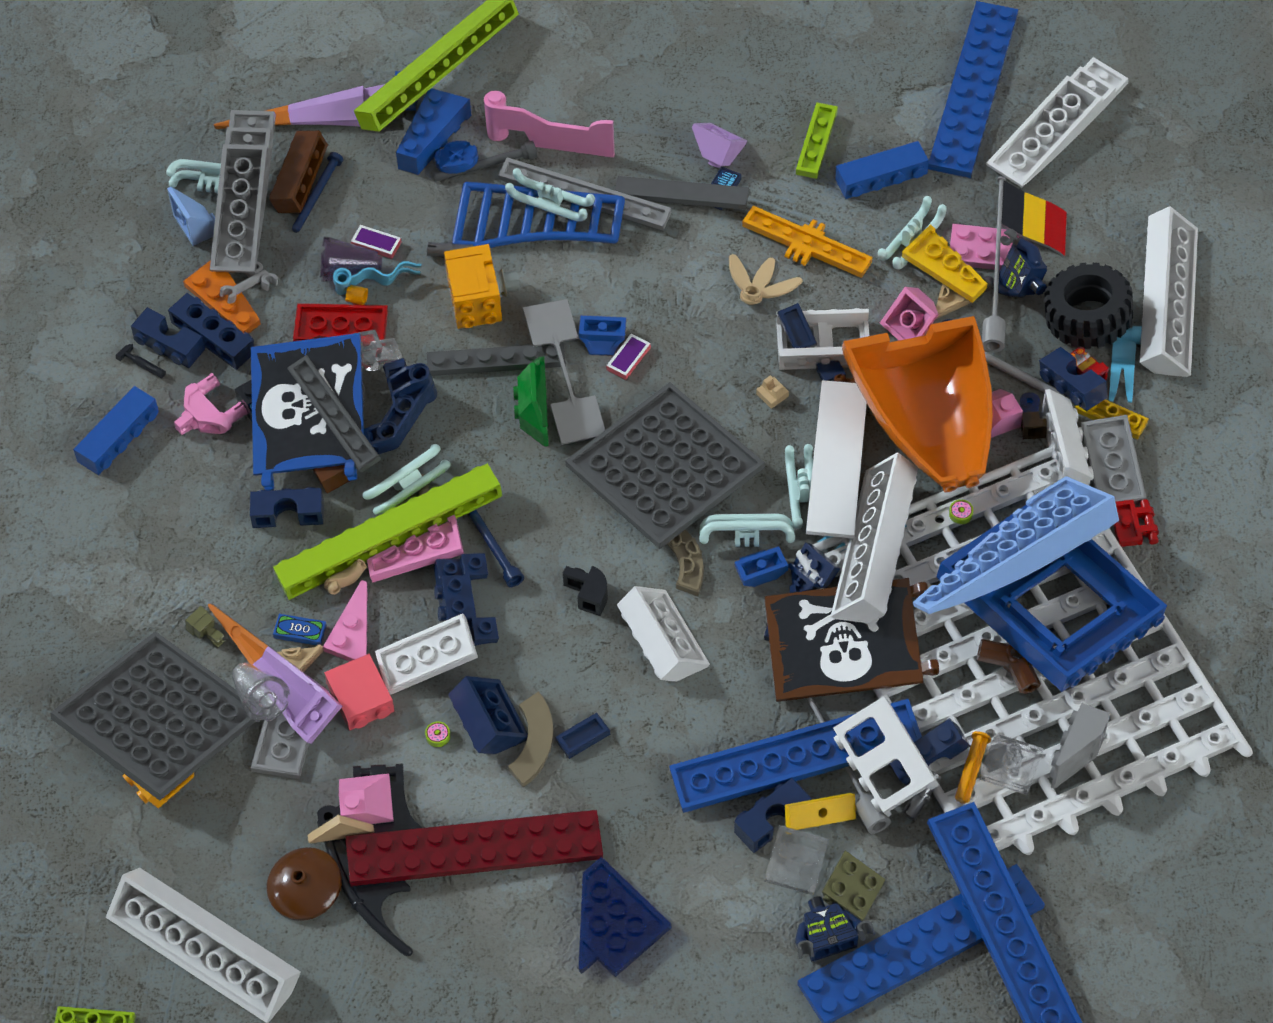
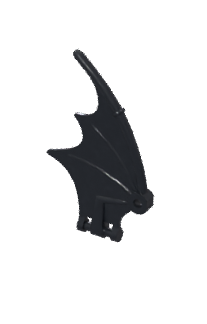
M403 763L392 767H386V764L371 765V768L353 766V778L389 774L390 777L396 776V782H390L394 822L372 824L374 833L422 828L413 819L407 807L404 794ZM327 805L318 810V828L328 822L326 821L327 819H333L337 815H341L340 805L337 807ZM346 838L325 841L327 853L336 861L340 868L342 876L341 888L352 904L351 908L356 910L368 925L404 956H411L413 950L391 932L385 924L381 911L383 901L388 896L398 892H410L411 887L405 880L350 886Z

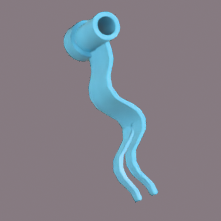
M403 261L390 274H383L375 268L367 267L359 273L351 275L348 269L338 268L333 274L335 291L339 295H345L347 287L350 285L355 286L367 278L374 279L379 284L388 286L403 272L420 275V271L401 267L411 266L420 268L421 264Z
M1142 326L1129 328L1121 338L1117 337V341L1113 343L1109 401H1114L1122 369L1124 370L1127 401L1132 403L1136 344L1141 345Z

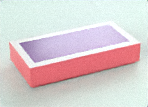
M363 225L359 226L351 240L353 247L393 259L402 243L400 237Z
M630 334L607 364V371L627 380L651 348V343Z

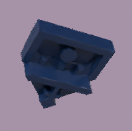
M805 542L801 553L802 555L807 553L808 559H812L810 567L817 570L818 575L815 579L810 577L812 571L809 570L806 573L803 565L800 564L799 559L796 557L794 564H788L792 574V585L789 586L790 593L827 588L841 569L815 546Z

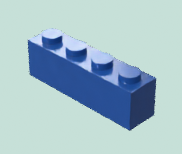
M919 141L837 165L835 180L845 199L858 197L867 192L878 191L884 187L900 184L903 181L920 178L928 174L929 160Z
M134 386L73 449L77 462L99 476L104 469L110 467L118 454L123 453L127 445L141 434L143 428L156 418L159 412L156 399Z

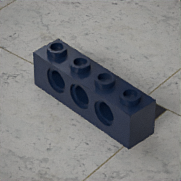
M186 293L168 309L173 325L180 330L186 327L201 335L205 348L234 369L240 368L251 357V347H254L252 336L247 332L243 333L237 329L232 321L223 319L215 309H209L198 297L194 298Z

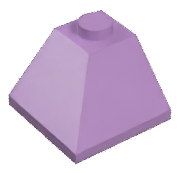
M694 123L692 126L702 157L708 159V163L717 168L729 166L747 143V140L712 123Z

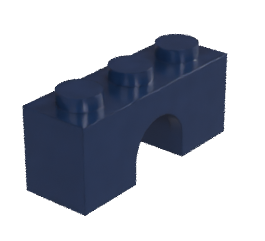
M148 307L131 325L133 338L139 345L150 347L155 353L165 355L177 365L190 368L205 350L203 337L186 327H183L175 335H165L169 330L166 317Z
M1062 347L1039 360L1040 376L1043 381L1050 383L1060 394L1067 396L1075 405H1079L1085 411L1108 398L1106 380L1091 369L1084 374L1077 375L1076 358Z
M285 488L282 490L250 492L252 528L276 527L278 515L288 510L298 514L300 526L324 525V499L321 488Z
M950 718L914 742L928 766L943 757L951 760L971 746L959 726ZM899 760L892 761L890 765L899 780L906 786L909 785L911 779Z
M793 778L786 783L782 782L776 786L773 793L767 797H761L753 808L749 811L741 812L736 817L734 833L755 853L773 839V827L767 821L770 817L775 815L785 817L786 804L812 800V798Z

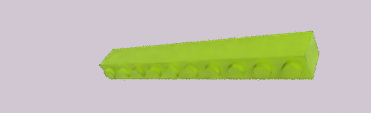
M486 0L358 106L354 113L361 129L381 131L519 15L514 0Z
M488 463L477 466L470 472L462 476H456L439 487H433L427 493L413 497L398 507H392L375 518H369L354 528L346 529L338 536L328 538L311 549H305L290 559L280 561L278 565L273 566L276 577L288 600L295 598L323 584L330 576L347 569L357 559L367 563V559L394 545L396 547L403 545L407 538L413 535L417 538L428 532L427 528L435 524L440 526L448 522L447 518L455 515L457 519L502 497L500 483Z

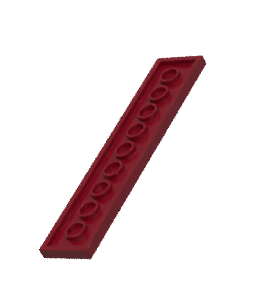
M597 810L346 836L350 886L603 859Z

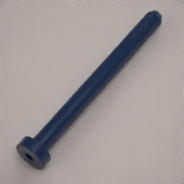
M330 152L327 160L329 162L307 199L302 212L299 213L292 226L293 232L297 233L301 230L336 166L342 164L344 159L340 154Z

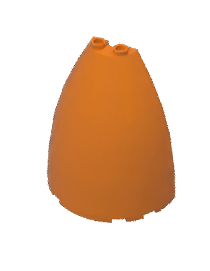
M971 316L931 324L925 336L890 342L888 333L844 341L842 351L853 378L877 422L894 444L920 470L940 485L944 492H952L962 486L972 488L980 483L978 479L986 471L993 412L990 377L975 317Z

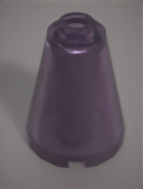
M324 236L322 246H325V250L321 253L320 263L321 282L333 281V274L338 268L348 269L351 275H355L367 267L381 270L382 256H378L377 251Z

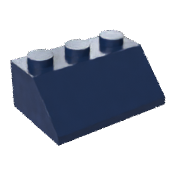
M465 676L448 694L454 709L463 722V727L468 732L473 746L478 753L498 754L527 741L528 733L500 679Z

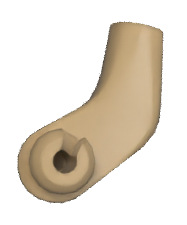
M357 559L347 569L330 576L324 582V588L330 594H337L341 588L352 585L367 568L365 562Z

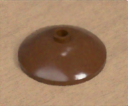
M311 847L295 849L281 857L270 871L267 880L269 901L279 914L288 919L304 921L316 918L325 913L339 896L342 885L340 868L336 861L323 850ZM298 875H303L300 880H296Z

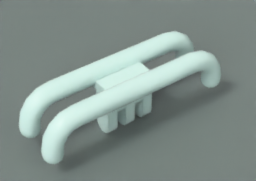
M188 159L176 160L168 166L166 174L171 177L169 186L175 188L182 179L199 180L197 191L202 192L204 185H206V192L211 193L213 186H215L214 192L218 194L221 163ZM180 168H189L201 170V172L190 170H181L176 172V170Z
M519 168L513 170L514 178L523 186L537 190L539 198L519 192L512 183L505 185L506 192L513 199L574 221L585 220L588 215L587 210L582 208L579 212L563 208L560 206L563 200L583 207H589L595 201L593 194H588L584 198L561 190V188H555L541 181L538 182L527 178Z
M930 196L923 198L919 211L886 249L881 248L878 250L879 260H888L901 244L907 247L923 232V219L927 215L932 203ZM944 204L939 205L937 213L930 223L935 229L940 226L946 215L947 207ZM901 256V258L895 257L892 263L895 269L900 270L909 261Z
M431 445L430 449L381 483L364 491L363 498L370 500L391 486L396 490H402L385 503L374 507L373 513L376 516L385 513L392 507H396L450 468L451 463L448 460H442L440 465L424 476L417 469L440 452L441 448L439 445Z
M811 444L804 446L805 468L798 470L797 478L794 447L788 445L785 448L793 526L796 529H800L803 526L800 503L809 502L813 469V446Z
M714 514L706 517L700 524L699 540L702 544H706L709 541L710 533L713 531H735V547H740V538H745V547H750V538H754V547H759V530H781L785 533L788 543L795 541L793 522L783 514Z

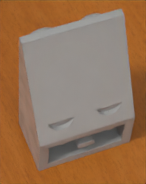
M1081 703L1078 711L1073 710L1069 720L1070 726L1068 731H1064L1060 742L1059 752L1056 751L1051 763L1052 768L1049 777L1053 778L1051 788H1057L1097 757L1106 735L1110 713Z

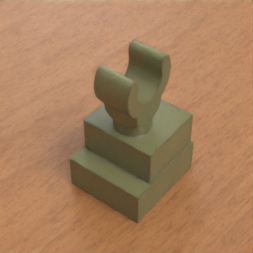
M202 606L185 620L186 630L192 636L196 635L201 639L206 635L217 648L225 642L223 640L224 635L213 628L215 626L214 618Z

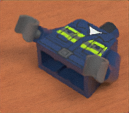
M1006 230L1004 234L1007 236H1002L1000 242L1006 246L1011 243L1013 244L999 272L998 293L1023 298L1026 295L1043 294L1047 288V285L1042 281L1047 272V266L1041 258L1039 248L1022 237L1020 239L1017 238L1015 230ZM991 276L984 277L983 280L989 284V287L984 292L994 289V279Z
M817 896L808 901L811 911L804 914L803 922L798 925L795 944L798 949L799 959L803 958V954H809L810 960L813 962L856 948L858 945V934L860 939L864 941L866 940L865 934L870 933L874 936L875 932L870 921H861L849 911L841 909L839 904L835 903L825 906L822 897Z

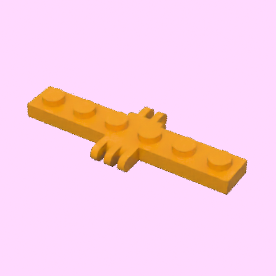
M752 206L742 221V227L788 246L785 258L790 259L793 253H795L793 261L798 262L802 256L800 264L806 266L811 257H814L862 278L872 263V256L825 237V232L823 231L826 224L820 223L816 229L818 221L814 219L809 225L804 224L802 227L756 206Z

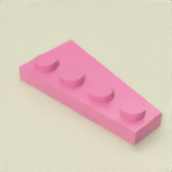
M455 515L448 517V522L440 526L435 524L427 528L428 532L417 538L413 535L407 538L403 545L399 547L394 545L367 559L372 582L435 564L436 559H451L464 554Z

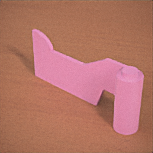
M490 91L484 97L487 136L493 141H503L508 137L509 130L524 131L530 141L533 140L535 147L614 158V127L612 120L596 121L590 127L549 122L523 108L507 106L506 96L500 91Z

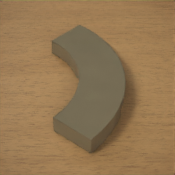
M684 530L667 543L677 557L680 568L676 589L699 596L704 577L702 553L695 538Z
M539 691L519 704V709L528 724V738L522 753L508 766V770L522 787L529 784L543 769L553 744L551 713Z

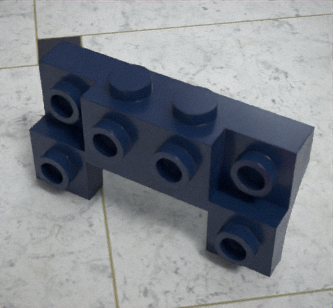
M485 553L461 554L458 559H436L434 564L436 579L434 595L435 599L439 600L440 605L438 607V620L444 622L464 614L474 646L497 643L499 636L496 618H476L471 580L487 579L488 569Z

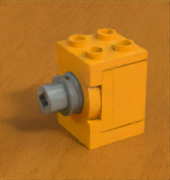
M489 244L444 251L447 280L457 329L501 322V296L508 297V292L520 291L517 271L504 273L503 268L498 272L494 270Z

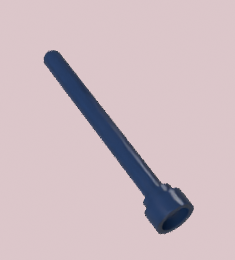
M478 511L469 512L468 515L504 570L503 579L508 587L518 586L524 580L521 570L510 564Z

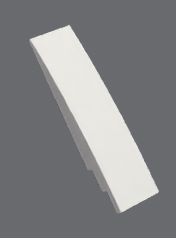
M1093 57L1084 67L1080 66L1071 77L1067 75L989 159L986 165L1022 188L1059 155L1128 84V78Z
M822 380L806 534L854 538L867 405L856 383Z

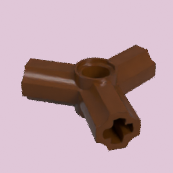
M981 639L977 661L1003 666L1005 670L1011 673L1020 693H1032L1040 687L1041 683L1032 664L1010 644Z

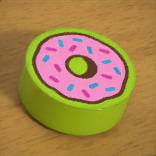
M966 500L954 501L949 508L950 519L957 524L968 523L973 517V506Z
M439 721L429 724L425 730L428 744L433 747L445 746L450 740L449 727Z

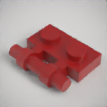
M1134 500L1115 501L1119 521L1113 526L1116 539L1121 547L1142 545V536L1148 537L1151 545L1159 542L1157 536L1159 534L1158 526L1154 524L1153 519L1155 513L1153 507L1150 506L1149 500H1141V507H1135ZM1138 518L1143 519L1145 525H1139Z

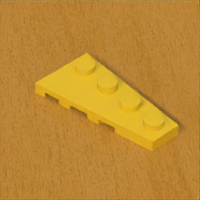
M930 224L902 251V258L973 303L987 289V283L970 265L965 264L962 256L957 251L954 252L948 246V242L944 237H940L935 232L936 229Z

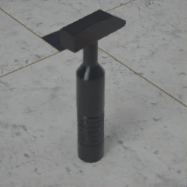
M133 344L125 345L115 355L119 361L125 356L130 358L134 364L161 379L166 374V371L138 355L133 356L130 354L134 349Z

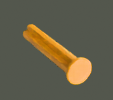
M975 731L971 735L973 741L955 795V800L962 804L970 801L986 746L991 742V737L984 732Z

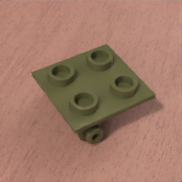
M845 850L822 890L823 901L827 904L836 902L863 921L886 879Z

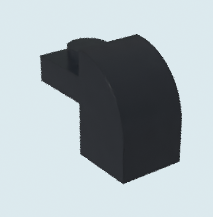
M566 566L563 571V586L580 591L577 596L578 609L601 616L608 600L607 580L603 572L594 566L591 567L589 573L580 568Z

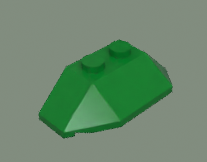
M543 356L532 361L517 377L518 386H513L514 400H518V405L514 406V417L519 419L520 429L545 447L549 446L546 373Z

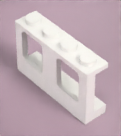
M869 309L803 311V314L810 329L813 330L817 346L814 348L787 349L786 332L777 315L779 370L816 369V363L828 364L830 360H839L843 368H849L842 347H833L832 329L835 327H857L860 338L869 336Z
M885 696L833 728L837 734L833 737L841 750L846 749L849 754L846 760L853 771L858 769L862 776L858 780L866 792L871 791L874 796L871 802L878 813L883 811L889 817L892 815L891 810L926 788L932 790L939 786L938 781ZM874 718L885 736V741L858 757L845 734L867 719ZM899 760L910 777L911 782L890 797L883 799L870 776L892 761Z

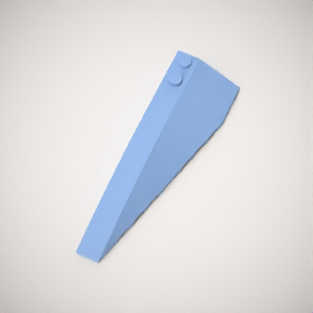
M1070 477L1062 478L1026 501L1028 507L1025 510L1018 508L1013 513V519L1009 522L1004 521L999 525L1000 530L997 533H990L968 553V559L957 562L954 565L955 570L951 574L945 573L940 578L941 583L930 586L913 601L914 607L928 614L941 611L988 594L1046 566L1117 523L1119 517L1115 497Z

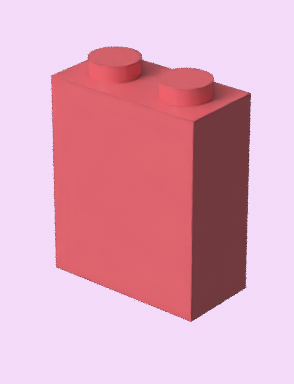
M370 654L324 672L326 683L332 696L342 705L340 713L349 731L355 728H362L371 721L386 718L392 712H395L393 700Z

